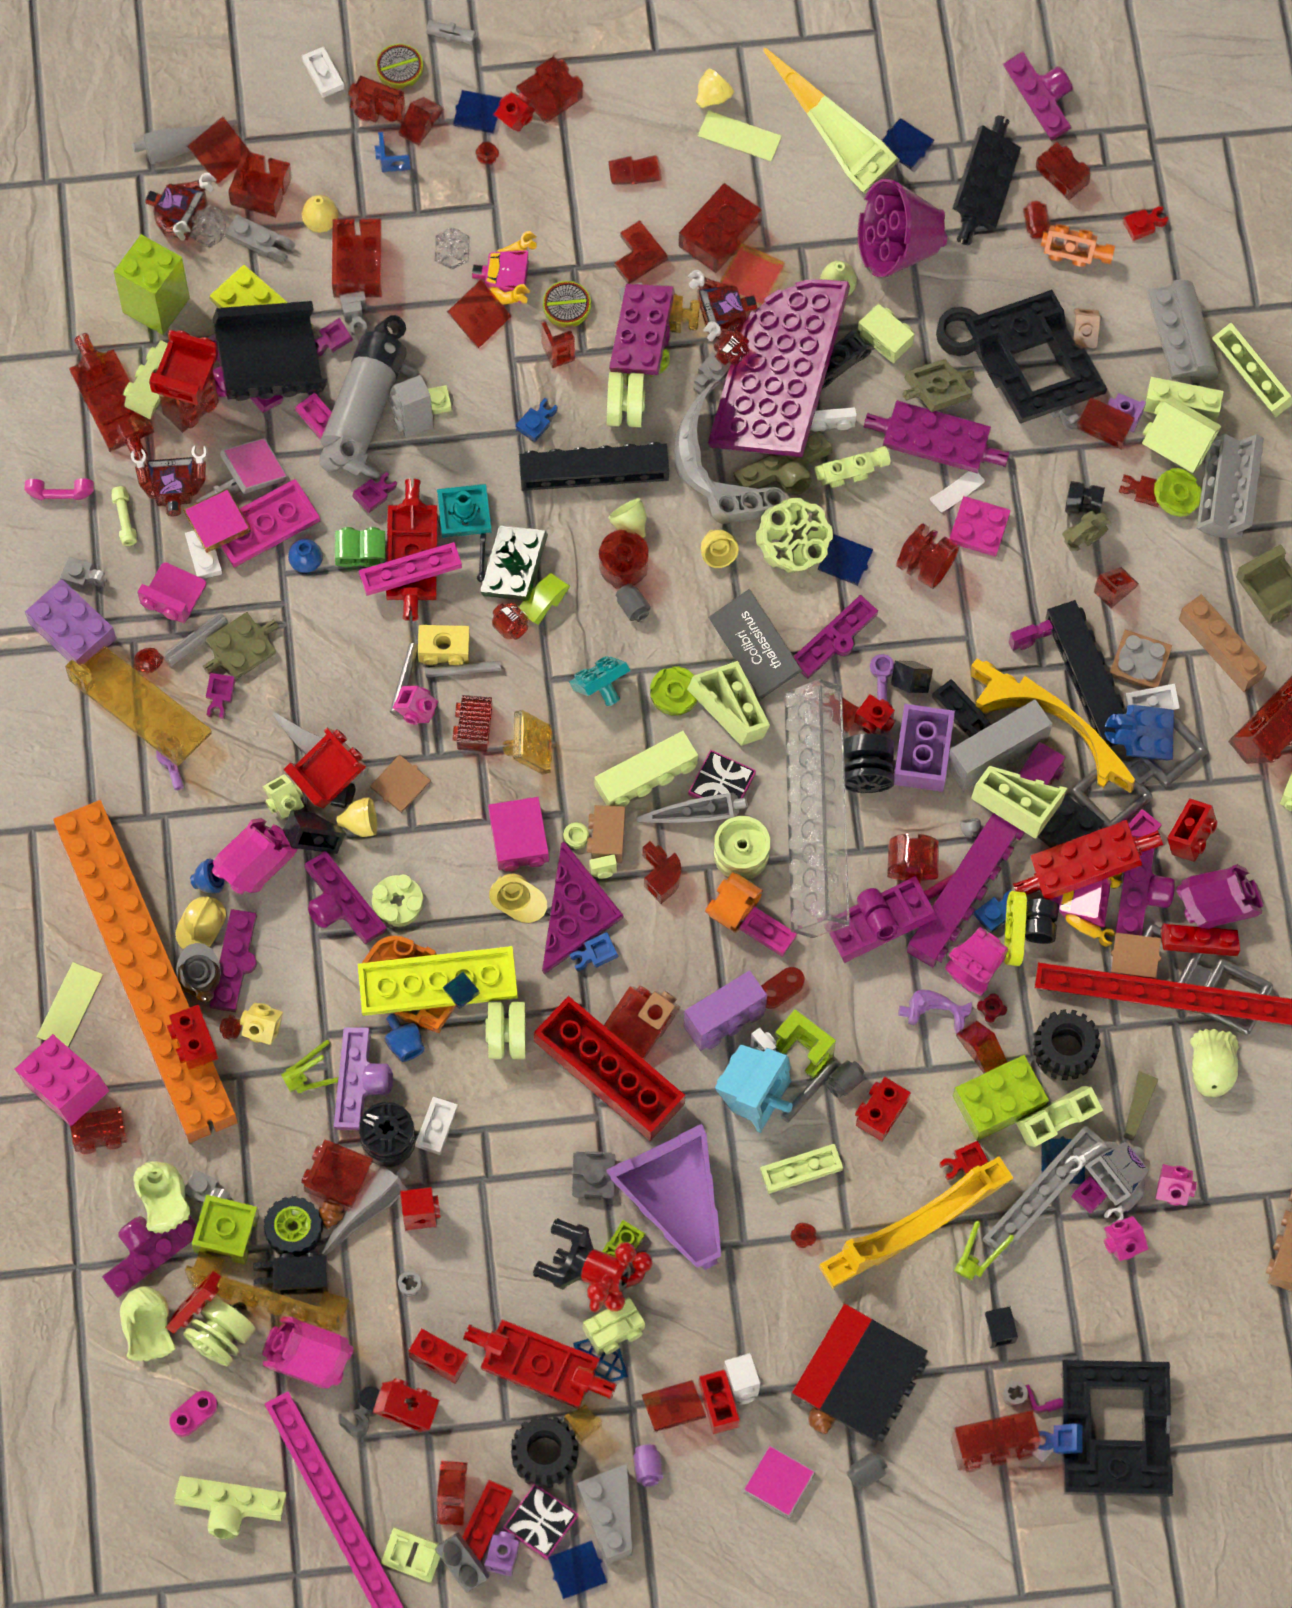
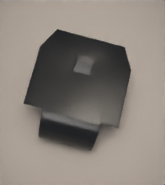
M350 783L331 801L330 805L345 809L347 804L353 803L356 792L355 784Z

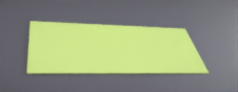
M709 110L698 133L699 137L768 161H772L782 137L773 132Z
M72 962L37 1037L46 1041L54 1034L68 1047L103 974Z

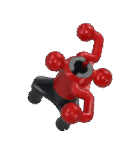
M557 1218L552 1224L551 1234L570 1240L572 1243L569 1252L561 1248L556 1250L555 1253L562 1258L554 1256L553 1264L562 1266L559 1269L538 1261L533 1270V1277L553 1283L554 1287L561 1290L579 1280L590 1285L587 1289V1296L590 1300V1310L597 1312L605 1304L608 1310L617 1312L623 1309L625 1305V1297L622 1291L625 1288L639 1284L643 1280L645 1273L653 1265V1259L646 1252L636 1254L634 1246L626 1242L620 1243L617 1246L615 1256L593 1248L588 1227L581 1224L576 1226ZM630 1262H632V1266L635 1269V1273L633 1275H631V1267L629 1266Z

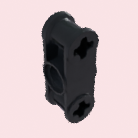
M858 329L850 331L834 345L822 389L826 388L833 380L857 362L865 359L872 352L873 345L871 343L868 344L861 337V332ZM842 357L844 360L837 362L833 358Z

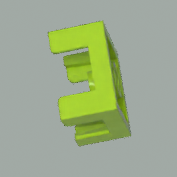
M796 1009L793 1010L775 1032V1036L779 1038L775 1045L779 1053L786 1054L796 1040L810 1050L807 1057L812 1062L805 1069V1072L813 1079L834 1056L836 1040Z
M206 1194L192 1241L194 1253L207 1255V1251L231 1256L233 1262L245 1265L249 1254L247 1246L253 1226H257L260 1216L258 1208Z

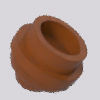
M323 1201L322 1207L320 1206L318 1211L322 1224L326 1229H330L343 1219L345 1214L342 1212L343 1205Z
M815 1407L809 1412V1425L814 1430L827 1434L832 1428L835 1419Z

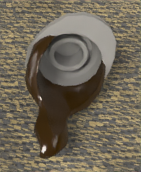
M194 943L181 951L177 961L176 977L180 986L186 992L196 996L198 1000L205 1004L213 999V991L216 990L221 977L220 964L210 947L202 943Z

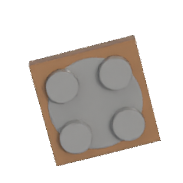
M1125 629L1110 673L1113 678L1146 689L1158 687L1172 645Z

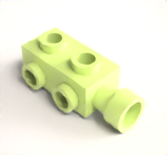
M883 446L875 448L873 452L827 462L815 466V474L818 481L821 480L822 486L830 484L831 488L845 485L844 480L853 478L854 482L868 479L867 474L873 472L875 466L881 468L890 465L889 452Z

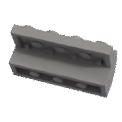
M1173 280L1170 286L1149 289L1147 295L1171 379L1191 376L1193 384L1216 380L1219 370L1194 284L1188 280Z
M1223 434L1215 438L1206 456L1197 521L1198 530L1211 536L1234 539L1243 537V531L1252 527L1258 478L1260 475V462L1263 453V437L1255 434L1239 441L1227 434Z

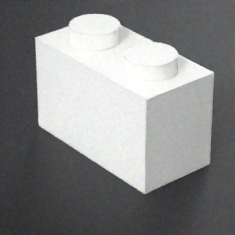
M751 1354L726 1360L724 1362V1369L734 1402H740L742 1405L754 1401L755 1397L759 1395L760 1381Z

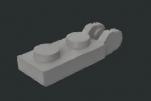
M238 214L225 232L227 239L267 258L271 257L281 262H285L288 256L284 251L279 250L275 246L279 245L288 250H293L295 247V243L289 238L279 235Z

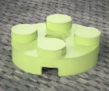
M407 875L387 877L380 881L373 889V911L383 923L393 924L395 927L409 925L418 918L419 912L423 907L422 891L419 885ZM394 896L404 898L401 906H398L396 903H390Z

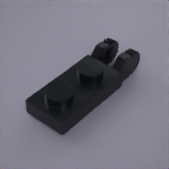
M952 679L932 693V698L942 709L955 711L953 721L964 732H967L969 737L978 733L973 727L975 724L979 723L982 729L992 725L984 717V713L976 707V704Z

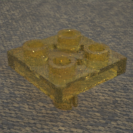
M524 710L514 711L513 739L503 742V745H509L503 747L504 753L507 756L513 755L514 760L542 775L551 773L552 726Z

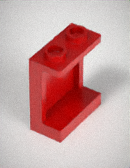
M169 330V341L157 372H152L149 379L151 392L199 405L218 357L217 344L206 337L197 338L182 330L177 332Z
M328 727L324 730L326 735L297 764L290 762L283 769L312 803L323 809L367 767L362 762L363 755L355 747L350 748L346 744L347 737L339 729L332 730Z

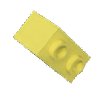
M419 625V663L426 665H437L438 663L463 665V663H469V626ZM440 644H448L450 646L444 650L438 648Z

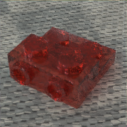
M554 56L536 67L535 74L516 86L518 94L521 92L532 100L530 105L536 109L535 113L545 124L583 99L584 85L577 75L572 77L568 72L569 67L563 59L557 60Z
M361 75L356 83H352L348 96L352 97L350 108L354 110L358 118L363 121L377 123L379 117L383 116L390 122L403 123L406 117L403 91Z
M641 985L638 988L629 986L604 1026L641 1058L645 1059L658 1038L663 1036L675 1015L671 1013L659 1030L654 1028L638 1016L652 993ZM652 1005L649 1008L648 1015L651 1019L658 1020L662 1017L663 1010L659 1005Z
M324 1139L322 1145H317L313 1152L312 1160H314L311 1170L306 1169L302 1177L301 1183L304 1184V1192L326 1201L330 1199L353 1208L373 1163V1158Z

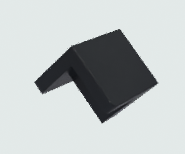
M895 661L891 685L909 693H929L933 669L916 661Z
M1011 1306L986 1311L985 1318L989 1330L987 1338L989 1347L995 1348L1016 1343L1018 1334Z

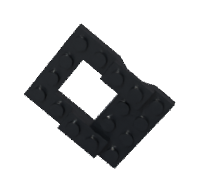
M1053 290L967 318L965 324L976 343L974 350L995 388L1000 387L1020 424L1106 394L1107 387L1086 349L1077 345L1066 326L1064 309ZM1047 343L1059 366L1064 365L1071 378L1032 391L1013 354Z
M1062 1360V1425H1082V1452L1062 1454L1064 1495L1172 1497L1170 1362ZM1090 1389L1142 1390V1441L1091 1440Z

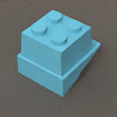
M740 1045L736 1053L731 1056L730 1063L724 1073L717 1080L715 1089L731 1111L750 1120L759 1133L762 1132L775 1108L787 1113L792 1110L793 1104L781 1099L791 1082L789 1058L787 1055L766 1048L765 1052Z

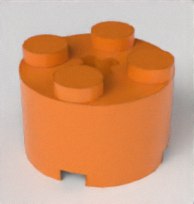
M732 872L728 879H724L717 888V892L720 894L716 900H711L705 909V913L732 932L737 933L742 924L740 920H745L753 907L757 906L763 890L738 873Z

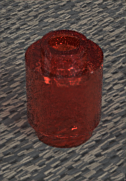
M1041 201L1029 202L1023 209L1026 231L1030 234L1031 238L1040 239L1043 237V233H1049L1050 229L1047 205L1041 203Z

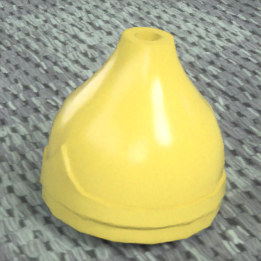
M708 68L699 81L696 104L701 108L722 104L732 97L734 90L718 73Z
M315 195L305 202L302 210V219L305 226L311 231L319 233L329 231L338 220L337 206L329 197Z
M724 530L708 531L702 539L700 547L703 560L713 568H723L730 565L736 559L739 551L735 537Z
M362 798L351 803L341 815L337 816L338 826L344 827L360 837L376 835L377 815L372 799Z

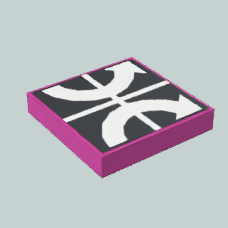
M710 750L688 795L698 799L735 793L738 799L744 798L756 775V770Z
M534 1484L504 1525L503 1530L514 1534L516 1539L548 1560L579 1514Z

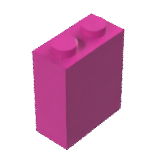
M539 797L488 804L498 870L514 871L521 866L527 865L530 867H540L544 863L549 862Z

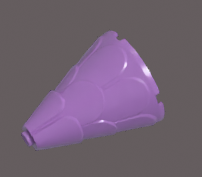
M702 1124L632 1159H627L607 1169L611 1180L639 1207V1210L664 1232V1237L697 1268L702 1266L706 1270L719 1264L717 1258L721 1257L718 1210L715 1209L713 1177L710 1173L707 1134Z

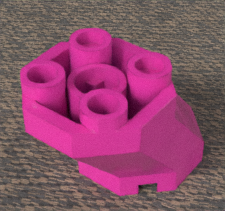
M262 818L251 819L247 827L213 861L212 873L219 878L225 879L231 884V889L239 894H244L245 891L249 893L260 892L264 884L293 858L298 850L297 848H291L281 827L273 824L270 828L265 825L267 821Z
M283 1316L279 1320L283 1324L279 1328L274 1326L269 1332L262 1350L263 1356L267 1357V1361H263V1366L310 1383L318 1388L329 1389L332 1384L338 1386L343 1379V1370L346 1362L353 1354V1346L349 1345L348 1338L302 1322L294 1317Z

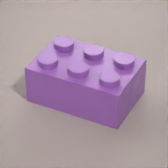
M63 579L57 582L25 611L28 623L79 672L116 640L114 628Z
M904 704L894 772V785L943 792L955 711Z
M749 970L684 1011V1028L700 1051L706 1048L708 1050L713 1049L721 1042L720 1039L728 1034L729 1036L737 1034L742 1030L744 1024L749 1021L754 1023L764 1016L763 1012L766 1010L767 994Z

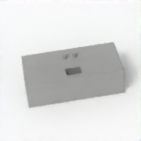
M1035 699L952 747L949 752L947 769L962 791H965L978 782L989 766L1005 769L1009 764H1014L1016 760L1032 752L1039 742L1047 743L1052 722Z

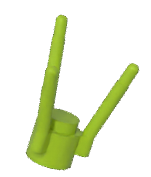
M325 1040L281 1074L290 1093L297 1090L298 1094L309 1089L338 1082L339 1077L303 1084L308 1081L303 1072L322 1061L324 1056L320 1055L310 1062L308 1061L329 1045V1040Z
M976 1221L963 1255L958 1261L954 1272L971 1281L975 1275L981 1278L985 1269L1014 1239L1013 1235H1010L979 1266L980 1260L970 1255L980 1222Z

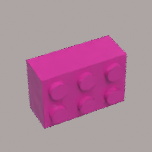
M54 1034L14 1069L26 1087L70 1126L110 1091L100 1075Z

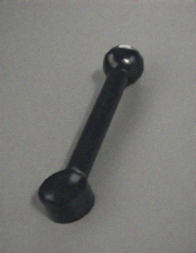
M486 534L480 535L479 574L476 578L481 583L485 576Z

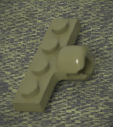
M819 431L808 436L803 457L771 454L734 472V477L739 486L755 489L777 481L787 493L799 495L805 492L812 482L811 474L805 466L833 453L832 446Z

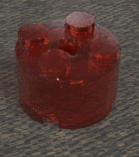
M627 530L611 532L603 539L599 548V571L602 577L614 588L620 589L627 584L634 586L647 575L649 550L646 541L635 532L633 534L627 532Z
M900 834L889 840L888 878L906 881L916 876L919 884H921V881L938 879L939 842L937 839L924 834H918V838H909V834Z

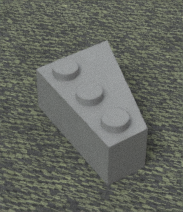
M419 375L393 385L388 401L395 415L393 419L399 432L403 431L405 437L409 438L432 429L431 395L422 376Z
M624 1464L577 1483L579 1497L607 1565L632 1555L627 1464Z

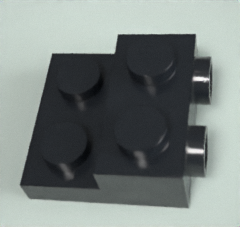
M1065 793L1061 805L1040 832L1038 838L1052 848L1102 829L1105 821L1087 806L1082 808Z

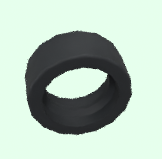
M954 307L945 311L939 318L936 331L937 342L940 347L947 353L956 356H964L974 352L976 343L973 337L966 342H957L950 339L946 335L945 330L946 326L953 321L966 322L967 318L978 314L965 307Z

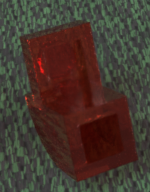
M649 841L642 848V856L651 864L654 870L644 877V887L662 904L677 891L680 885L681 862L676 853L666 858L667 854L664 849L659 845L655 846Z
M441 1461L437 1492V1524L464 1526L468 1462Z

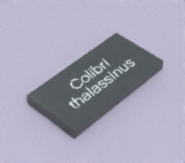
M750 589L708 617L734 659L739 662L745 676L759 698H764L803 671Z

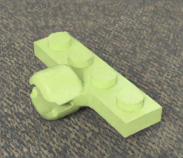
M180 1476L174 1503L175 1505L210 1511L207 1524L209 1533L218 1539L230 1540L238 1536L244 1517L251 1516L281 1521L286 1501V1492Z

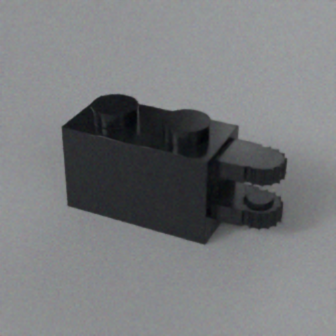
M307 1253L306 1257H295L294 1254H281L279 1258H273V1261L253 1263L254 1271H273V1277L254 1279L253 1286L258 1288L274 1287L276 1296L329 1293L327 1256H322L321 1253Z

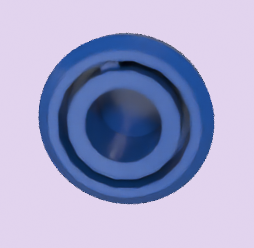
M301 539L291 546L288 560L296 571L308 573L316 570L321 565L323 553L320 546L313 540Z
M209 858L202 861L195 869V873L191 875L190 882L194 889H200L208 894L220 893L223 890L225 879L219 878L212 873L214 867L213 859Z

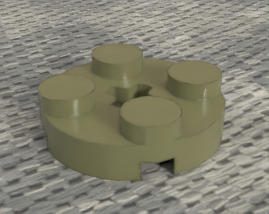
M1090 511L1081 518L1082 522L1063 532L1064 542L1070 551L1081 550L1079 545L1083 543L1087 546L1093 544L1109 530L1106 525H1111L1112 522L1105 513L1095 514L1094 511Z

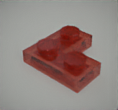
M641 221L620 232L621 239L632 252L614 262V267L627 284L632 283L668 260L667 253Z

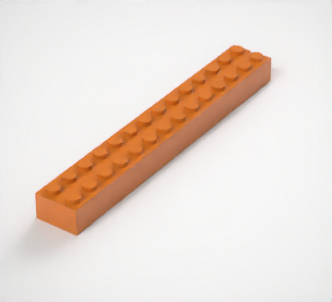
M101 800L53 818L58 835L188 1142L192 1143L211 1135L207 1123L211 1120L216 1132L237 1124L235 1112L213 1061L190 1070L186 1062L180 1063L176 1048L180 1047L178 1040L171 1039L167 1025L171 1024L169 1015L190 1007Z

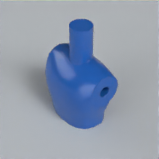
M390 1014L386 1020L393 1031L385 1036L388 1048L401 1062L412 1060L422 1054L425 1047L416 1024L410 1023L402 1026L396 1015Z

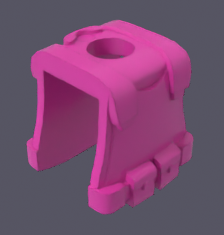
M979 927L966 942L950 952L949 957L952 960L945 965V970L949 972L952 979L962 984V987L969 992L972 991L982 996L987 990L993 974L1003 963L1008 948L991 933L987 934L984 929Z

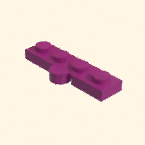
M860 594L794 655V658L803 670L800 673L809 679L835 654L839 656L849 655L853 650L854 643L852 638L878 615V610Z
M235 909L230 910L219 960L221 977L216 990L213 991L214 997L210 1001L211 1009L236 1013L244 974L252 973L257 966L255 956L248 952L256 923V913Z

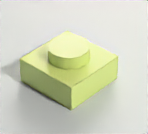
M446 385L428 389L431 395L432 415L452 411Z
M615 855L589 860L590 873L593 878L604 879L612 876L613 873H617Z

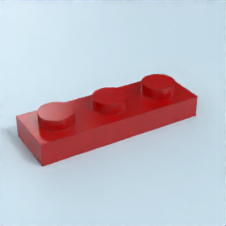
M1163 923L1160 929L1163 950L1238 957L1241 951L1238 930L1206 929L1199 926Z
M213 1270L174 1311L165 1328L173 1334L181 1326L186 1328L194 1317L193 1313L198 1315L207 1303L206 1299L211 1301L220 1289L217 1287V1284L222 1276Z
M488 1480L462 1535L480 1562L513 1495V1490L491 1480Z

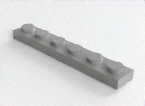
M1085 1125L982 1241L995 1251L1010 1235H1013L1014 1239L999 1255L1002 1258L1087 1164V1161L1084 1162L1081 1169L1076 1173H1070V1171L1077 1168V1163L1069 1161L1065 1164V1161L1073 1155L1081 1156L1082 1151L1103 1140Z

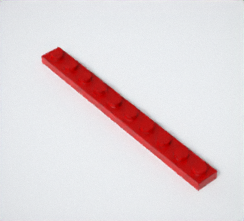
M1038 962L1035 989L1292 1026V999Z

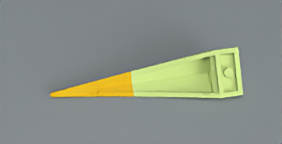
M764 48L765 54L795 95L847 176L866 194L900 159L884 142L771 51Z

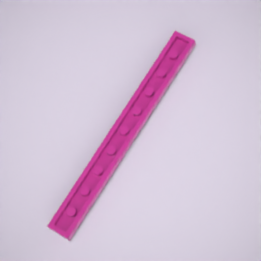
M287 1391L264 1403L371 1607L403 1608L289 1392Z

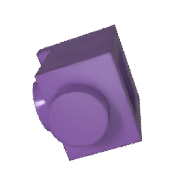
M1118 393L1116 399L1111 397L1105 410L1109 412L1107 422L1134 433L1144 412L1146 402L1143 400L1139 402Z
M500 1532L499 1536L493 1534L485 1561V1569L487 1571L512 1576L520 1546L519 1541L515 1540L516 1536L508 1532ZM502 1546L508 1549L505 1555H500L497 1552Z

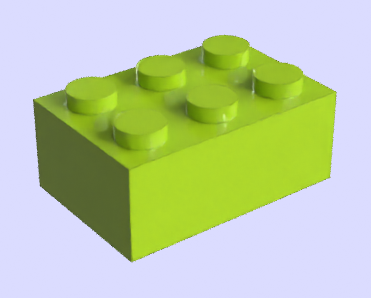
M1025 1055L955 1087L952 1096L976 1141L1015 1124L1016 1121L1046 1106L1049 1100Z

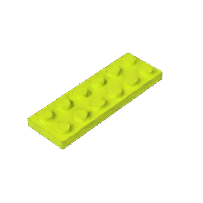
M513 946L358 964L363 1016L518 998Z

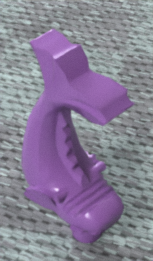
M921 989L910 998L909 1007L899 1006L898 1016L908 1017V1024L914 1026L918 1023L920 1015L929 1011V1009L949 1010L954 1016L955 1033L958 1034L964 1028V1018L971 1014L972 1002L960 1006L942 994Z

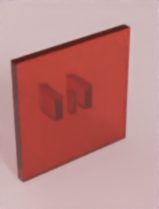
M223 116L187 145L207 173H210L216 179V184L220 183L253 155Z
M481 279L447 311L477 349L512 317Z
M693 1380L641 1395L654 1432L706 1418Z

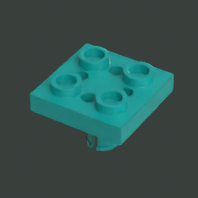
M486 484L437 489L442 538L492 533Z
M605 656L595 662L596 666L591 669H583L574 675L575 678L569 681L574 691L586 696H590L599 690L605 705L611 706L621 699L611 682L631 670L627 662L611 656Z

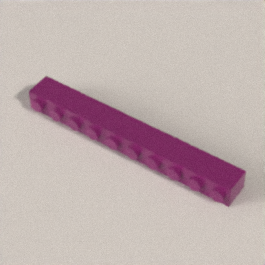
M1039 742L1019 772L1020 777L1031 781L1041 780L1044 781L1043 784L1051 786L1054 779L1060 780L1066 770V767L1063 766L1065 756ZM995 813L991 815L932 908L937 918L918 928L908 944V954L934 968L937 961L943 962L949 952V949L946 947L950 941L955 942L962 931L959 928L962 922L970 920L975 911L973 905L977 900H983L989 889L986 885L990 879L995 881L1002 869L999 867L1003 859L1007 861L1014 851L1013 843L1016 839H1022L1025 834L1024 831Z

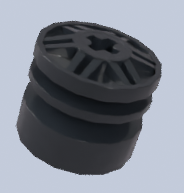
M859 734L847 737L841 741V761L844 763L841 767V786L844 789L856 793H877L889 790L894 786V766L891 764L894 760V742L891 738L878 734Z
M381 1102L372 1105L364 1112L359 1124V1135L364 1154L372 1163L381 1167H394L404 1163L412 1155L416 1142L414 1123L410 1113L403 1106L394 1102ZM390 1127L391 1131H388L387 1135L383 1134V1131Z

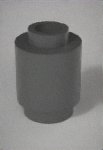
M627 584L617 591V603L630 621L639 622L649 615L648 611L651 606L637 587Z
M847 1060L828 1076L829 1080L825 1084L835 1097L846 1096L864 1080L862 1075L864 1070L856 1061L850 1062Z
M870 1452L851 1465V1469L846 1474L857 1490L862 1487L866 1489L886 1475L884 1469L888 1466L879 1453L874 1455Z

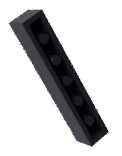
M651 442L647 445L625 444L622 447L603 445L593 449L577 447L573 450L564 451L552 449L549 452L531 450L519 454L521 491L669 481L667 443Z
M1076 600L1047 609L1045 620H1050L1053 630H1051L1052 636L1091 727L1109 747L1117 745L1111 743L1105 736V732L1115 733V728L1105 727V724L1111 715L1124 714V704L1120 694L1116 695L1114 691V679L1111 673H1107L1105 670L1103 653L1096 649L1094 632L1091 628H1087L1084 609L1078 607Z

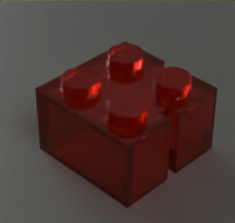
M244 150L228 190L230 205L276 218L283 202V195L285 196L292 179L290 163L269 157V173H267L265 156Z

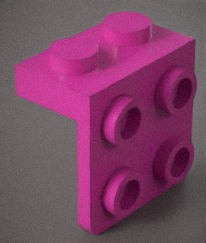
M165 562L161 564L149 587L141 584L137 593L140 604L145 608L155 610L171 620H177L185 624L206 587V581Z

